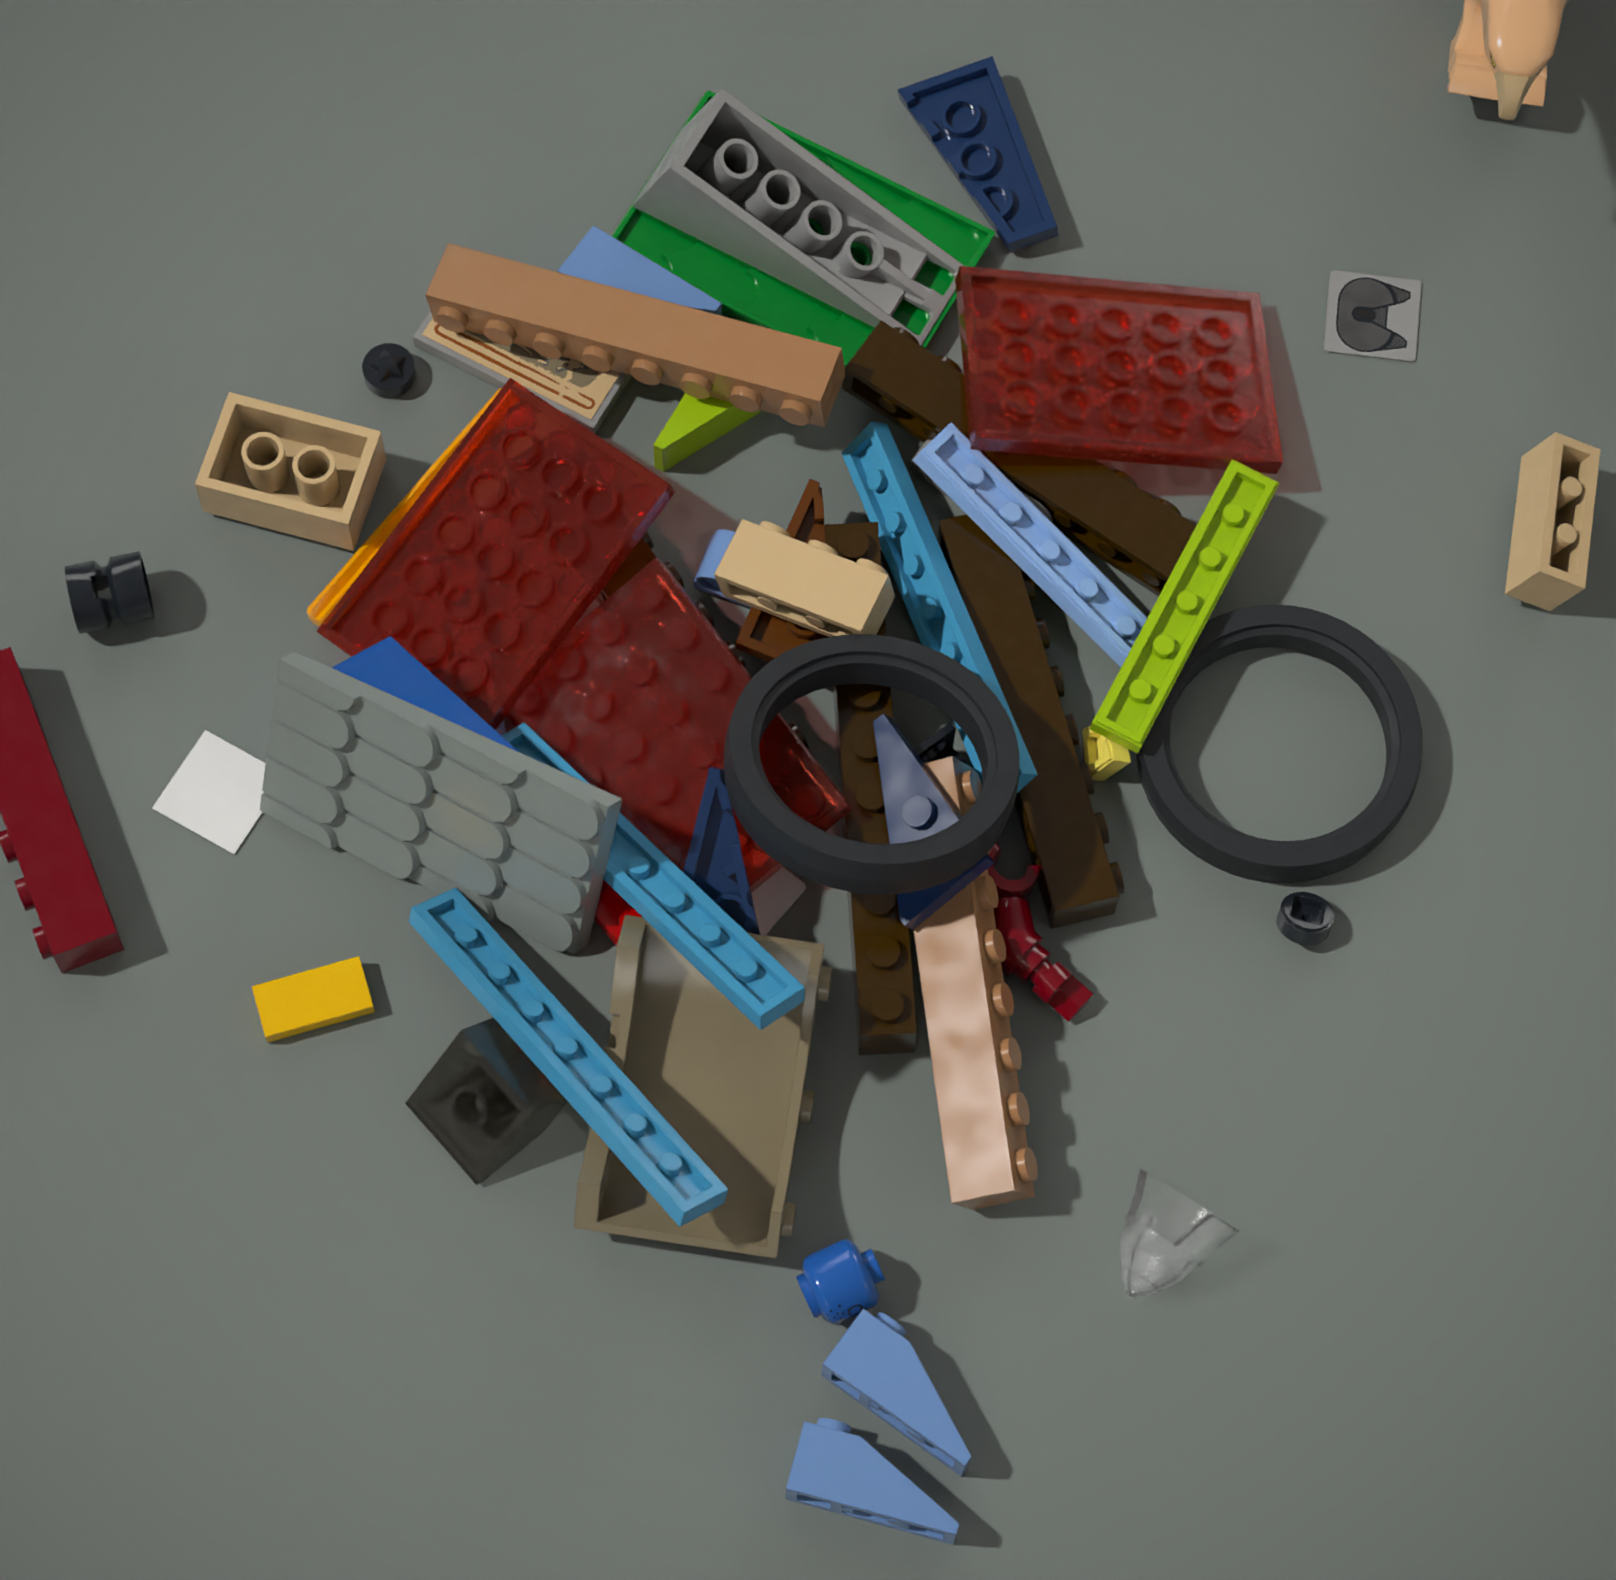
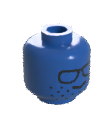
M842 1239L806 1256L802 1266L804 1273L796 1276L814 1318L823 1315L827 1321L833 1324L843 1322L858 1315L862 1309L867 1311L876 1306L879 1294L875 1284L885 1280L872 1249L861 1253L856 1243L850 1239Z

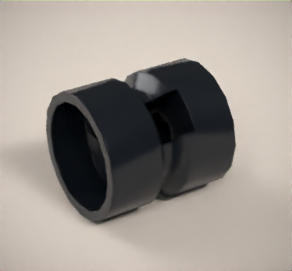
M140 551L110 557L107 566L101 567L94 560L65 566L69 599L79 634L110 628L112 620L115 618H119L125 625L155 619L148 578ZM110 587L112 598H99L98 591Z

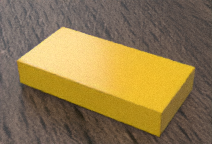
M359 956L252 986L267 1043L375 1012Z

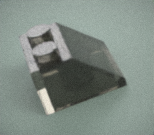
M490 1018L462 1029L405 1104L472 1181L478 1185L541 1135L568 1101L494 1018Z

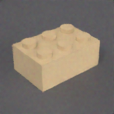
M229 392L195 482L202 510L206 513L354 551L386 462L382 433L367 427Z

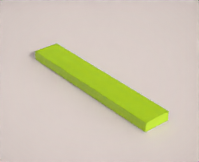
M1233 459L1231 460L1092 721L1090 730L1137 754L1139 753L1274 496L1279 482Z

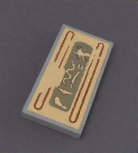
M431 311L413 336L414 346L499 389L503 387L508 388L521 400L592 436H595L632 375L614 370L599 372L589 368L581 361L562 356L558 359L548 358L539 354L533 348L514 343L509 346L500 345L491 341L485 335L466 330L460 333L452 332L434 322Z

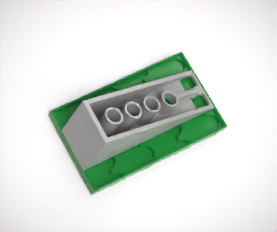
M721 88L716 94L707 90L702 95L611 236L721 302L722 314L729 318L739 319L746 323L842 348L844 367H846L881 320L893 328L901 327L907 330L917 339L920 346L926 348L996 232L758 115Z

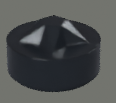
M384 343L372 348L364 357L362 364L364 381L368 389L375 395L384 398L398 397L406 393L414 384L416 377L414 360L406 348L394 343Z
M1295 892L1283 899L1276 923L1279 931L1290 941L1301 945H1317L1325 941L1329 936L1335 916L1331 905L1322 897L1309 892Z

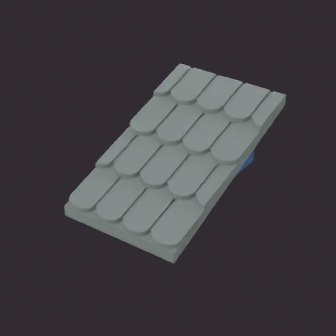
M391 636L332 668L295 651L279 659L277 674L279 680L276 681L272 712L274 718L271 719L267 749L269 756L266 757L262 787L264 793L261 795L260 802L261 812L329 849L338 846L395 878L404 879L408 877L439 895L457 888L488 922L496 918L555 951L567 950L575 954L588 946L622 798L520 753Z

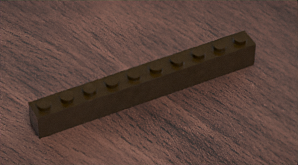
M878 522L824 525L825 544L835 549L838 556L857 562L860 558L867 559L881 566ZM885 618L876 635L887 636ZM872 684L833 686L843 838L864 843L890 844L873 721L883 713L893 719L891 687ZM847 891L859 1056L914 1053L917 1029L909 928L905 927L900 920L897 894L873 895Z

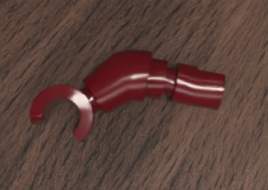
M996 841L989 854L994 864L988 868V875L992 877L997 888L998 906L993 908L996 929L1001 932L1006 946V959L1001 962L1002 972L1007 977L1014 974L1022 983L1030 980L1035 985L1032 992L1044 1003L1053 1007L1069 1022L1088 1003L1093 993L1073 976V973L1060 961L1053 965L1048 960L1051 953L1041 945L1043 938L1034 929L1030 905L1026 899L1038 878L1040 865H1028L1023 877L1019 880L1005 879L994 868L1002 852Z

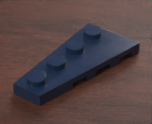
M993 56L897 89L902 104L1010 253L1059 236L1055 219Z

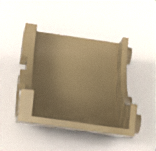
M625 915L616 949L609 1013L613 1014L608 1047H604V1052L728 1188V1193L724 1204L679 1227L590 1127L577 1183L573 1228L777 1259L780 1237H792L797 1203L787 1202L799 1123L810 1124L815 1091L805 1090L817 1000L828 1001L832 968L822 966L825 944L748 933L805 987L804 1002L764 1029L759 1030L643 917Z

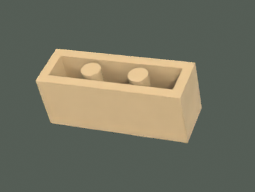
M1555 432L1521 456L1505 595L1551 611L1585 589L1601 449Z
M742 519L714 573L723 596L828 637L850 634L876 635L895 598L889 575L880 565L862 558L858 559L857 562L838 556L837 551L831 546L817 540H809L808 544L791 538L789 533L780 526L767 521H762L758 525Z

